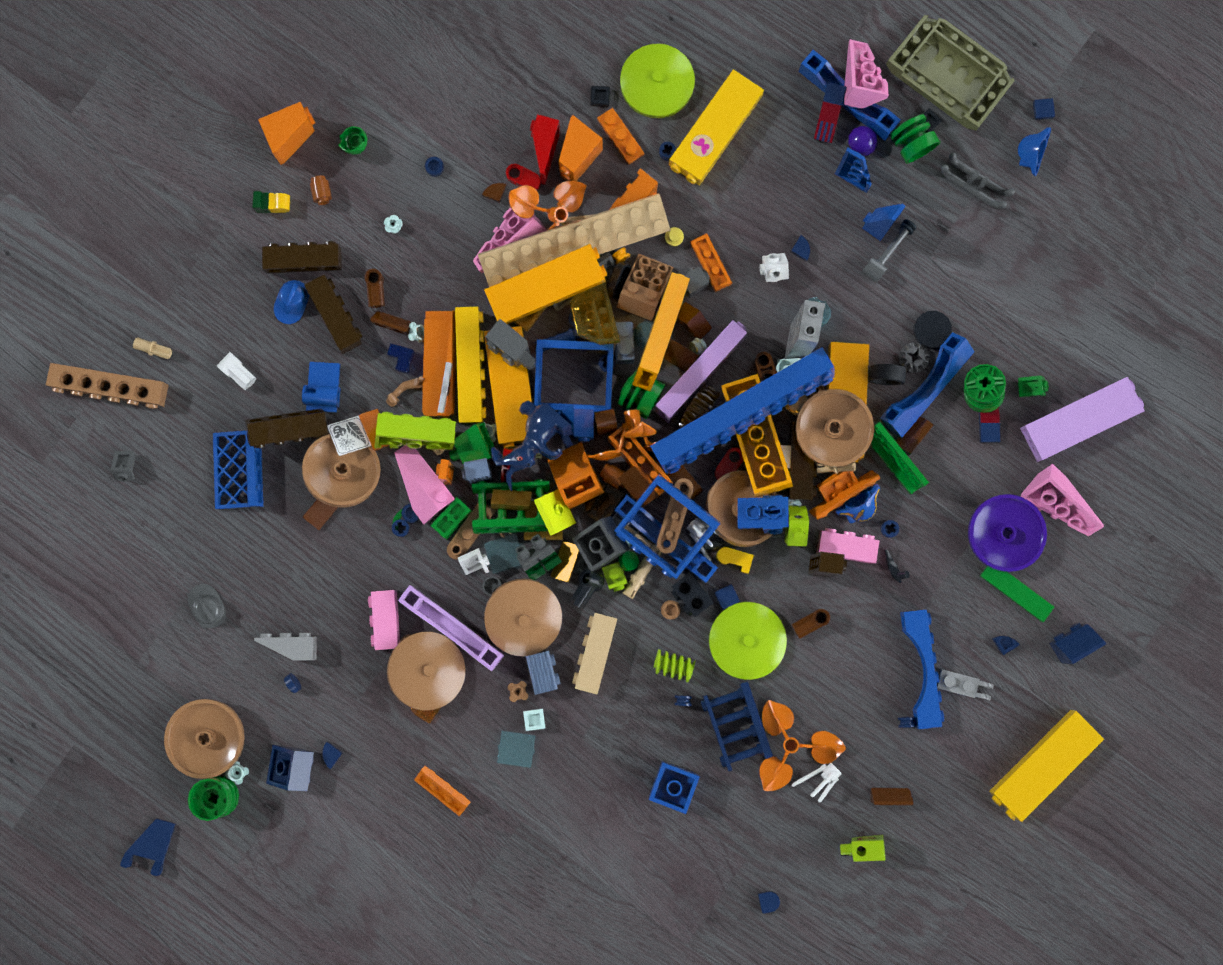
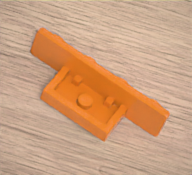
M871 470L858 479L853 471L833 474L816 485L824 501L809 510V513L817 520L826 517L833 509L841 507L844 502L858 496L865 488L873 486L880 479L879 474Z

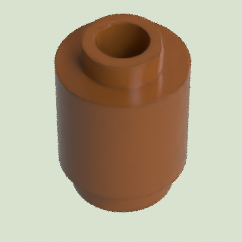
M322 175L312 177L310 179V188L313 202L318 203V205L328 204L332 199L328 180Z
M607 463L599 476L603 478V481L616 489L624 488L617 478L625 471L613 464Z

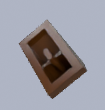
M687 302L681 305L676 320L695 338L702 339L712 329L711 325L700 310Z

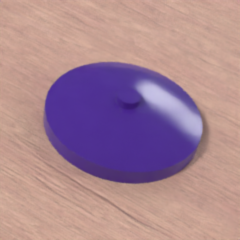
M1005 494L992 497L977 507L969 522L968 539L973 553L983 564L997 571L1013 572L1030 566L1040 557L1046 545L1047 528L1041 512L1033 503L1020 496Z

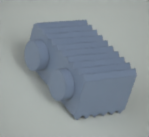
M632 322L614 323L616 364H633L635 362L634 327Z
M487 458L464 462V467L461 468L463 479L471 484H476L479 481L488 482V480L491 481L493 479L490 463Z
M546 651L526 656L535 695L558 689L557 685L561 684L559 674L554 673L553 666L556 665L554 654Z

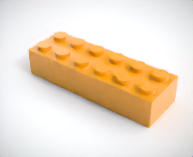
M758 374L721 385L725 401L727 402L759 384ZM771 414L766 416L762 423L758 425L752 424L746 432L740 435L736 434L755 498L793 487Z

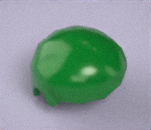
M351 126L339 135L340 144L338 145L347 154H361L367 147V134L360 127Z

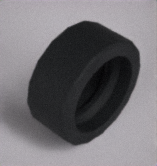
M873 364L869 367L868 381L880 385H903L905 383L906 368L903 366Z

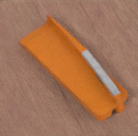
M455 310L425 311L422 412L425 416L429 417L442 416L443 418H448L455 411ZM449 382H451V383H450V389H449V395L447 396L448 387H449Z

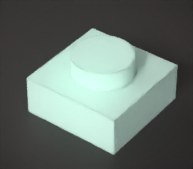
M543 709L523 711L526 731L546 728Z

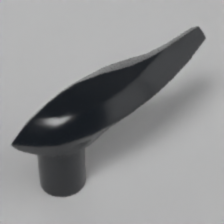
M886 549L885 556L890 574L901 584L902 579L909 578L910 574L908 571H899L898 566Z

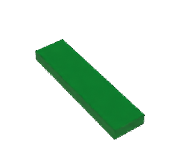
M986 566L980 574L981 578L1042 623L1054 609L1053 605L1008 572L997 571Z

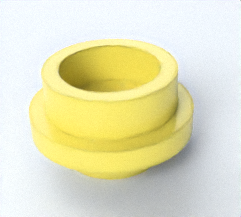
M676 227L670 228L671 231L665 233L667 244L670 246L680 245L684 239L682 230Z

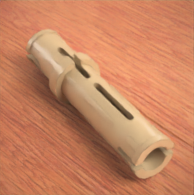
M652 544L650 548L660 555L661 551L656 545ZM646 555L634 575H631L629 584L622 592L631 599L634 598L640 586L644 585V580L653 567L646 560L648 558Z

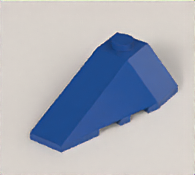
M847 148L835 175L867 193L872 184L865 157Z
M902 203L876 208L873 213L869 212L863 219L865 224L862 229L881 241L906 206Z
M573 405L568 407L567 410L557 412L571 425L573 433L571 435L574 439H578V442L583 443L594 440V406Z

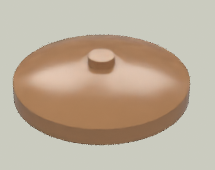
M829 389L813 395L804 403L796 419L795 432L799 446L811 460L827 467H842L855 462L868 450L874 435V422L869 408L858 396L845 390Z
M330 434L317 439L308 448L302 465V476L308 491L320 502L340 508L355 506L365 501L376 489L381 471L379 458L372 446L339 456Z
M747 471L727 473L719 478L710 488L706 498V511L720 521V525L715 532L723 540L740 547L756 546L773 534H766L763 529H738V498H755V494ZM774 492L764 496L777 495V493Z
M515 579L501 585L490 596L485 607L484 623L489 638L499 649L515 656H530L543 651L556 639L562 624V611L557 597L546 585L532 579Z
M419 632L406 637L394 648L388 660L387 679L394 695L406 706L417 710H434L447 705L461 690L465 679V663L459 648L449 638L435 632Z
M213 699L195 700L180 707L170 718L164 735L165 750L174 767L187 776L199 779L212 778L228 771L239 759L245 740L244 728L236 712L223 702Z

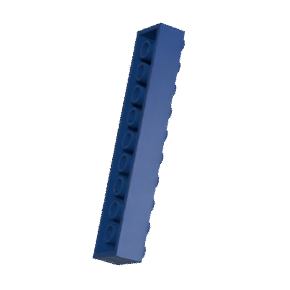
M823 347L650 447L665 473H675L686 462L687 464L694 462L697 456L702 453H710L714 450V446L719 443L721 445L727 443L733 435H740L746 432L752 424L758 425L762 423L766 416L779 413L785 405H793L799 401V397L803 395L808 396L814 393L820 385L826 386L831 383L835 377L834 365Z

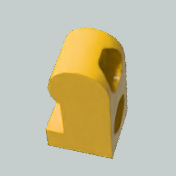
M728 547L718 550L716 559L720 564L741 567V573L749 574L754 555Z

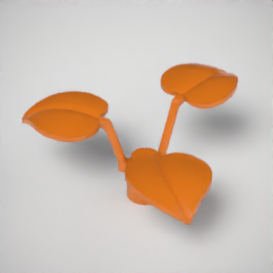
M577 181L560 183L554 190V197L559 201L557 203L558 207L550 209L537 207L536 205L539 202L537 190L531 186L524 185L509 192V204L513 212L521 218H531L534 214V209L548 213L549 220L554 222L548 228V230L559 226V223L567 220L568 212H575L579 209L587 185Z
M639 410L625 411V423L622 424L623 430L619 448L595 455L587 454V457L601 461L620 457L625 437H643L647 445L643 448L648 452H653L650 446L656 442L648 441L647 437L655 435L656 430L641 422Z
M768 700L762 712L763 727L772 736L783 733L786 739L783 747L786 752L781 761L777 757H770L762 762L760 778L763 790L775 791L789 783L793 775V769L790 765L784 764L789 753H796L799 748H813L811 754L814 760L821 764H829L846 750L844 743L830 732L819 731L813 734L812 744H799L797 739L788 737L785 731L790 729L794 723V714L791 709L783 704Z

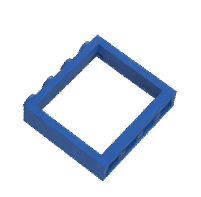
M537 339L534 404L536 406L543 403L541 402L543 348L608 350L605 405L547 404L554 410H557V412L567 410L568 407L573 405L594 406V412L611 409L614 343Z
M658 474L614 531L617 532L616 536L623 542L627 540L631 543V548L635 552L645 554L648 557L646 560L653 566L659 565L665 575L670 578L673 576L677 579L718 528L720 521ZM657 485L709 525L676 568L624 528Z

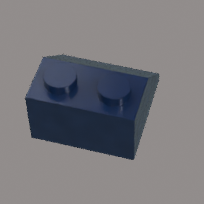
M1080 622L1071 626V631L1066 634L1062 632L1054 636V641L1049 643L1063 664H1074L1106 645V642L1089 624H1080Z
M273 745L266 784L287 791H308L314 752L300 748Z

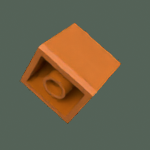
M301 102L258 119L271 151L280 165L284 164L315 132L313 116L308 107H303Z
M574 115L570 118L559 158L560 176L565 181H577L603 151V138Z

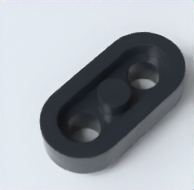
M619 262L615 265L611 280L606 286L608 297L619 299L631 271L630 264Z

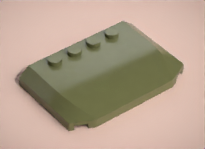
M928 15L922 17L886 63L893 75L962 126L977 131L1015 81L1013 78H1010L1006 71L1008 68L1004 62L947 20L938 18V20L928 18Z

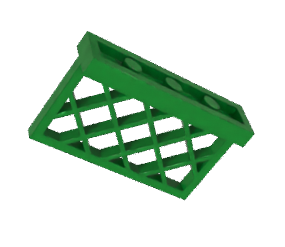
M878 422L874 426V435L870 446L911 495L929 482L884 426Z

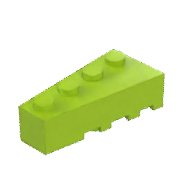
M391 412L378 413L374 448H381V445H390V448L398 449V446L406 445L410 449H417L425 445L427 449L453 450L456 421H452L449 418L432 419L429 416L413 417L410 414L393 415Z

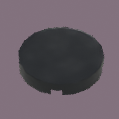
M927 311L921 314L913 326V334L916 341L928 349L939 348L952 333V325L949 318L938 311Z

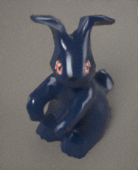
M525 401L521 404L519 411L522 415L528 416L526 436L522 445L514 448L507 456H503L495 447L491 448L492 459L496 466H510L506 472V482L510 491H513L512 474L516 471L532 467L535 464L536 454L540 453L549 460H556L563 454L561 449L551 451L546 446L547 442L556 433L562 434L564 437L573 434L571 425L547 403L536 406L530 401Z

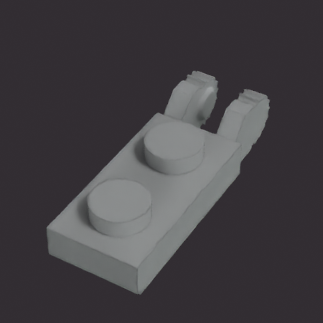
M940 669L937 688L972 698L978 697L991 700V696L988 694L977 693V688L980 685L984 686V688L993 689L994 684Z

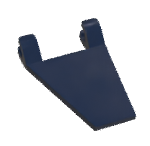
M155 819L125 852L121 860V867H131L133 856L136 855L155 860L151 869V875H161L176 824Z

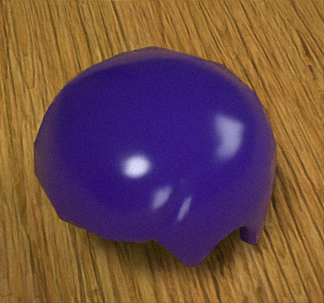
M859 126L853 129L849 135V147L863 156H868L877 148V135L870 127Z

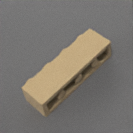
M598 613L590 616L587 626L591 628L589 635L585 634L582 646L586 647L584 654L580 653L577 663L581 667L579 673L575 672L572 684H576L575 689L598 694L617 618Z

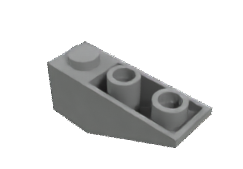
M280 633V637H272V634H260V638H254V641L293 661L317 660V637H311V633H299V637H292V633Z

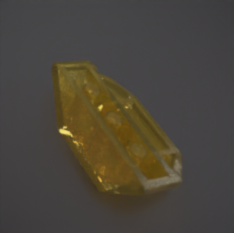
M605 282L575 295L570 302L577 336L600 345L620 343Z

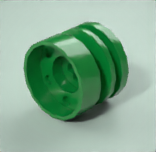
M924 114L905 121L890 135L893 141L897 140L895 142L896 147L905 145L900 154L906 164L922 158L941 143L934 131L925 133L931 125L929 122L924 123L927 120Z
M982 364L972 368L967 373L964 381V399L971 409L980 413H988L996 410L1003 403L1006 380L1002 371L996 366Z
M636 370L623 386L618 405L623 406L626 400H629L626 409H631L634 404L638 405L636 410H639L640 417L647 420L666 385L655 380L651 391L632 385Z
M222 776L200 780L193 785L188 795V805L192 814L198 819L205 821L229 815L234 811L239 800V792L235 783Z

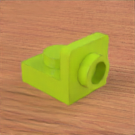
M619 562L602 568L609 590L613 589L616 592L625 589L624 585L628 583Z

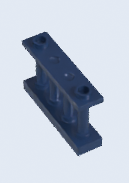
M748 681L739 683L740 688H737L735 692L711 700L708 699L707 695H703V700L700 701L703 711H708L722 756L719 757L723 768L726 767L728 772L732 771L731 763L758 754L760 756L763 755L765 759L773 757ZM738 698L745 700L746 706L743 707V710L715 719L712 707ZM744 717L751 718L753 725L750 728L721 737L718 726ZM752 735L753 737L757 736L759 744H756V747L727 756L725 744Z

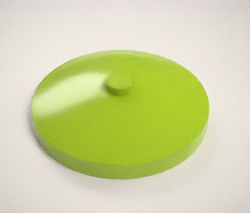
M650 44L634 51L625 61L620 76L621 92L627 104L637 113L649 118H665L681 111L691 99L695 84L694 71L687 57L678 49L665 44Z
M754 602L737 603L723 610L714 620L709 634V647L714 661L724 672L739 679L753 680L768 675L780 664L786 651L787 638L781 620L771 609Z

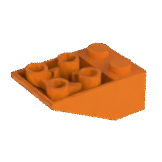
M582 442L563 450V454L556 460H549L547 458L559 492L569 509L604 493Z

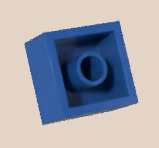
M662 761L648 798L650 801L686 814L700 776Z

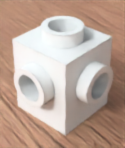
M772 253L762 256V264L759 265L760 274L764 275L766 282L789 279L788 261L785 253Z

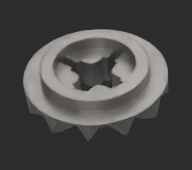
M912 342L906 344L901 349L899 362L901 366L906 368V371L916 373L926 368L929 364L930 355L927 348L921 343ZM916 351H918L917 357L920 358V360H916L912 363V357L909 354L913 355Z

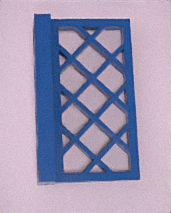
M246 431L213 433L215 509L264 507L262 448L250 447ZM245 435L246 443L240 447L235 441L239 436ZM219 437H226L230 441L224 449L219 446ZM232 444L239 450L233 458L226 452ZM242 453L246 456V462L243 466L236 462V459ZM223 455L230 459L224 468L220 465V458ZM233 463L239 468L234 476L227 472ZM242 472L247 476V481L243 485L236 480ZM224 473L231 479L225 487L220 483V478ZM233 482L240 487L234 496L227 490ZM243 491L247 494L248 503H241L237 499ZM226 493L231 499L227 504L221 505V496Z

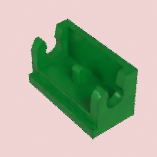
M456 497L430 526L447 540L468 518L472 510Z

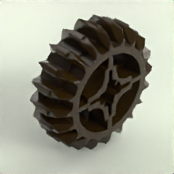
M704 385L679 420V426L682 428L710 412L720 393L712 386Z

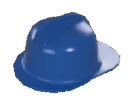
M292 280L286 282L281 287L274 304V314L280 322L293 324L301 319L310 296L304 283Z

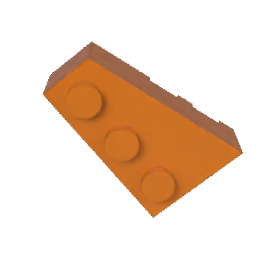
M640 168L637 172L638 177L632 184L629 183L626 186L627 190L620 198H617L610 209L657 194L658 182Z

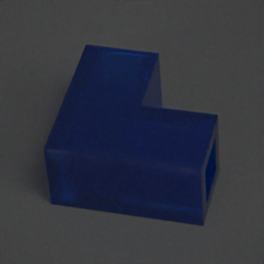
M390 343L387 355L398 359L396 371L409 373L415 351Z

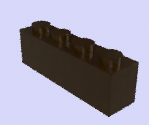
M326 241L324 244L306 242V245L287 243V246L271 243L268 246L262 247V269L266 273L342 270L341 247L334 241Z
M324 274L304 284L341 354L362 345L360 338L363 336L358 327L354 329L351 323L354 320L350 312L344 311L342 306L345 303L340 294L336 296L333 291L336 287L332 279L327 280Z
M322 408L245 420L247 440L250 447L253 446L254 448L265 447V444L270 443L281 445L285 443L284 441L289 440L300 442L308 437L319 439L323 435L328 434L325 412Z
M792 422L790 424L789 446H791L789 474L793 487L788 488L787 497L788 500L812 501L813 497H816V485H813V478L817 477V466H814V461L799 446L795 432L796 422Z
M821 551L810 555L808 575L823 577L842 575L843 571L847 569V559H844L845 554Z

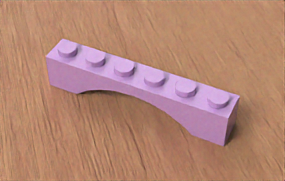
M409 585L398 601L450 638L490 671H493L504 657L503 653L415 587Z

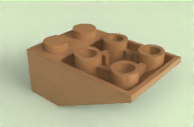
M638 254L620 293L617 308L652 321L673 267Z

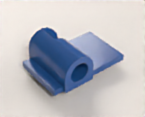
M309 363L308 385H304L302 389V402L306 405V410L322 408L324 412L337 413L341 391L339 387L340 363Z
M770 495L763 496V498H738V529H763L766 534L783 533V528H789L788 497Z

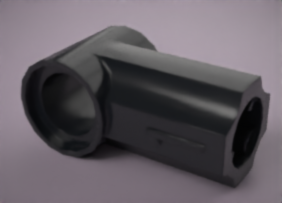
M588 569L581 572L579 576L580 584L570 599V602L580 609H584L593 593L601 590L604 585V577Z

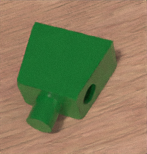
M485 423L475 424L455 438L454 445L456 448L449 451L450 458L453 461L461 459L463 464L468 461L492 458L491 448L494 447Z

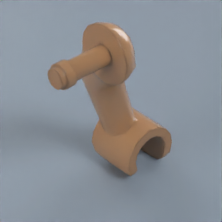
M420 376L419 378L401 383L393 393L388 395L386 403L390 407H394L400 401L397 397L403 391L422 388L423 377Z

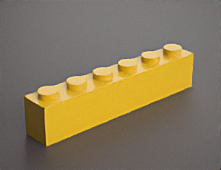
M455 307L459 423H482L483 418L487 416L486 407H483V399H486V389L482 388V380H485V369H482L481 361H485L484 349L481 350V342H484V330H480V323L484 322L483 311H480L479 307Z

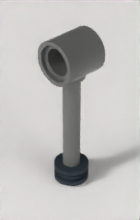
M904 219L900 225L901 231L879 259L872 257L862 270V273L875 283L879 281L888 269L885 266V262L907 234L912 235L917 227L912 221Z

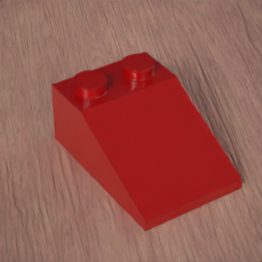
M537 114L536 120L531 122L530 131H532L531 137H533L541 183L545 185L560 136V123L557 119Z

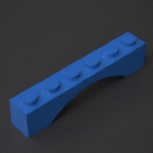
M812 50L800 65L798 72L824 93L827 82L845 86V81L837 74L829 62L815 50ZM843 97L841 106L865 126L873 129L875 134L884 141L887 140L901 121L887 108L876 103L861 109L845 105Z
M952 332L940 346L936 362L922 385L907 398L891 404L883 413L880 419L890 432L902 438L975 351L966 338Z
M626 495L615 509V513L624 518L636 502ZM640 507L628 523L657 545L662 524L643 507ZM679 538L675 550L667 554L680 563L692 547ZM665 540L663 545L668 548L671 543L669 540ZM699 552L686 566V569L703 583H706L718 568Z
M927 610L900 612L902 631L916 647L923 667L922 690L918 701L913 707V716L916 717L914 720L915 728L942 727L944 713L940 710L939 702H942L941 692L937 690L939 675L935 671L934 664L937 660L935 652H932L931 645L934 644L933 633H930L929 630L931 615L927 613Z

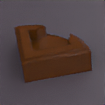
M504 183L492 184L484 190L482 196L500 203L507 185Z

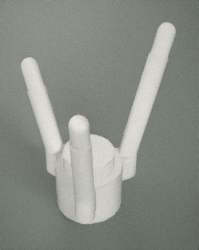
M696 518L688 525L687 529L691 532L689 535L697 542L698 538L706 531L705 528H708L709 525ZM708 539L706 543L713 547L712 542ZM702 546V548L700 549L701 552L709 561H711L708 553Z
M832 763L828 766L823 764L817 770L798 779L791 785L795 787L823 772L821 774L824 779L823 782L810 795L814 797L829 783L818 799V802H822L833 785L839 780L838 777L841 775V772Z

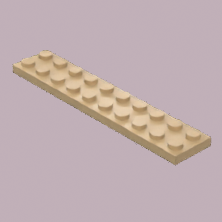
M657 193L479 253L478 257L488 285L491 287L588 244H591L592 249L596 247L598 253L602 254L671 230L660 194Z

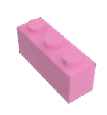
M825 528V531L819 533L816 553L822 551L845 554L844 559L869 564L876 563L880 540H874L875 536L863 535L862 538L855 536L856 533L844 531V534L836 533L837 530Z
M397 590L371 592V596L368 597L369 608H372V615L369 618L370 627H373L374 635H371V646H375V650L394 649L400 643Z

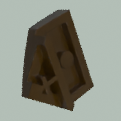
M603 483L601 486L604 493L585 502V510L588 517L596 522L609 516L612 517L615 509L626 495L613 486Z

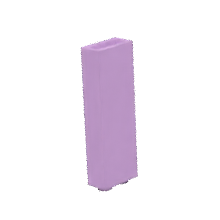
M732 320L656 404L654 411L668 424L744 341L747 334L745 326L740 322L736 323Z
M1126 377L1020 429L1036 461L1039 462L1144 412V403L1137 396L1134 383Z

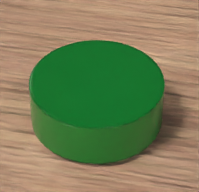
M627 551L620 555L619 564L623 570L632 571L638 567L639 559L634 552Z

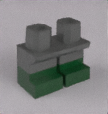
M539 534L532 537L530 541L533 546L529 549H526L524 545L515 549L517 553L516 558L532 580H536L546 573L537 558L541 560L547 571H550L562 562L546 538H542Z

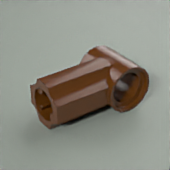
M369 269L364 277L367 286L368 307H385L384 277L379 270ZM372 275H379V279L377 282H370V277Z
M817 609L791 625L799 639L820 627L827 625L830 621V614L825 609ZM818 612H823L826 616V620L823 623L816 621Z

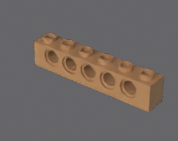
M50 363L46 386L51 387L53 392L64 393V390L71 391V395L81 397L83 394H89V398L101 400V397H107L108 401L120 403V400L127 401V404L139 406V403L146 404L145 407L151 409L165 406L169 386L161 381ZM72 376V383L67 385V379ZM88 380H91V386L89 388H86V382ZM110 383V389L104 391L105 384ZM129 386L128 393L123 395V388ZM144 389H147V390H148L147 396L144 397V398H142V397H141L142 391H143Z

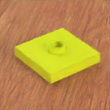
M559 489L534 500L550 535L576 524L570 509L563 501Z

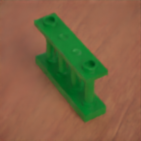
M537 479L534 482H512L513 491L536 492V499L544 496V492H550L549 481ZM479 481L476 484H472L473 494H478L479 518L472 520L474 534L548 531L538 509L535 518H527L525 510H517V517L515 519H508L506 517V509H498V517L496 519L486 518V494L493 493V489L510 490L507 482L487 483Z

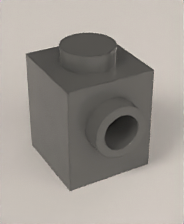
M698 266L695 269L691 267L684 272V276L690 278L686 289V294L689 298L708 287L710 277L705 269L701 270Z

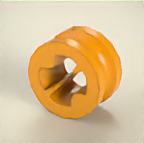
M625 247L612 255V258L616 260V265L630 257V254L626 253Z

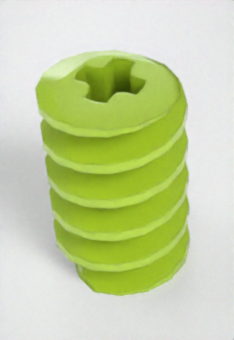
M658 649L653 668H655L656 674L662 669L663 676L670 672L671 678L678 674V680L685 676L686 682H689L695 661L691 664V658L688 657L684 662L682 655L676 660L675 653L669 658L667 651L661 656V650Z

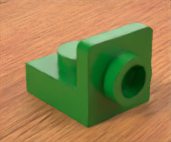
M1043 376L1018 378L1019 397L1046 396V391H1049L1048 380H1045Z

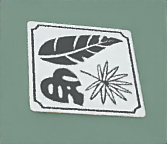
M359 416L327 426L339 456L371 446Z

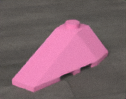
M851 39L848 44L844 104L863 109L888 98V83L886 79L881 77V69L876 67L874 63L875 57L868 43Z
M510 207L503 215L504 221L500 227H495L493 230L495 234L490 241L484 243L478 254L547 230L535 214L531 218H521ZM477 254L473 262L478 270L483 273L484 271Z
M404 445L394 453L412 509L425 525L443 512L455 499L419 452Z
M1053 464L1038 473L1021 494V497L1033 503L1039 511L1042 510L1050 514V517L1055 520L1058 518L1066 522L1069 527L1087 536L1104 527V524L1068 478Z

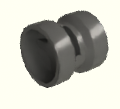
M492 576L484 580L482 587L484 592L491 596L503 583L497 577Z

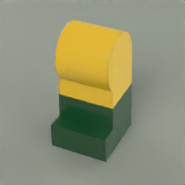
M253 191L252 208L256 213L289 212L290 195Z

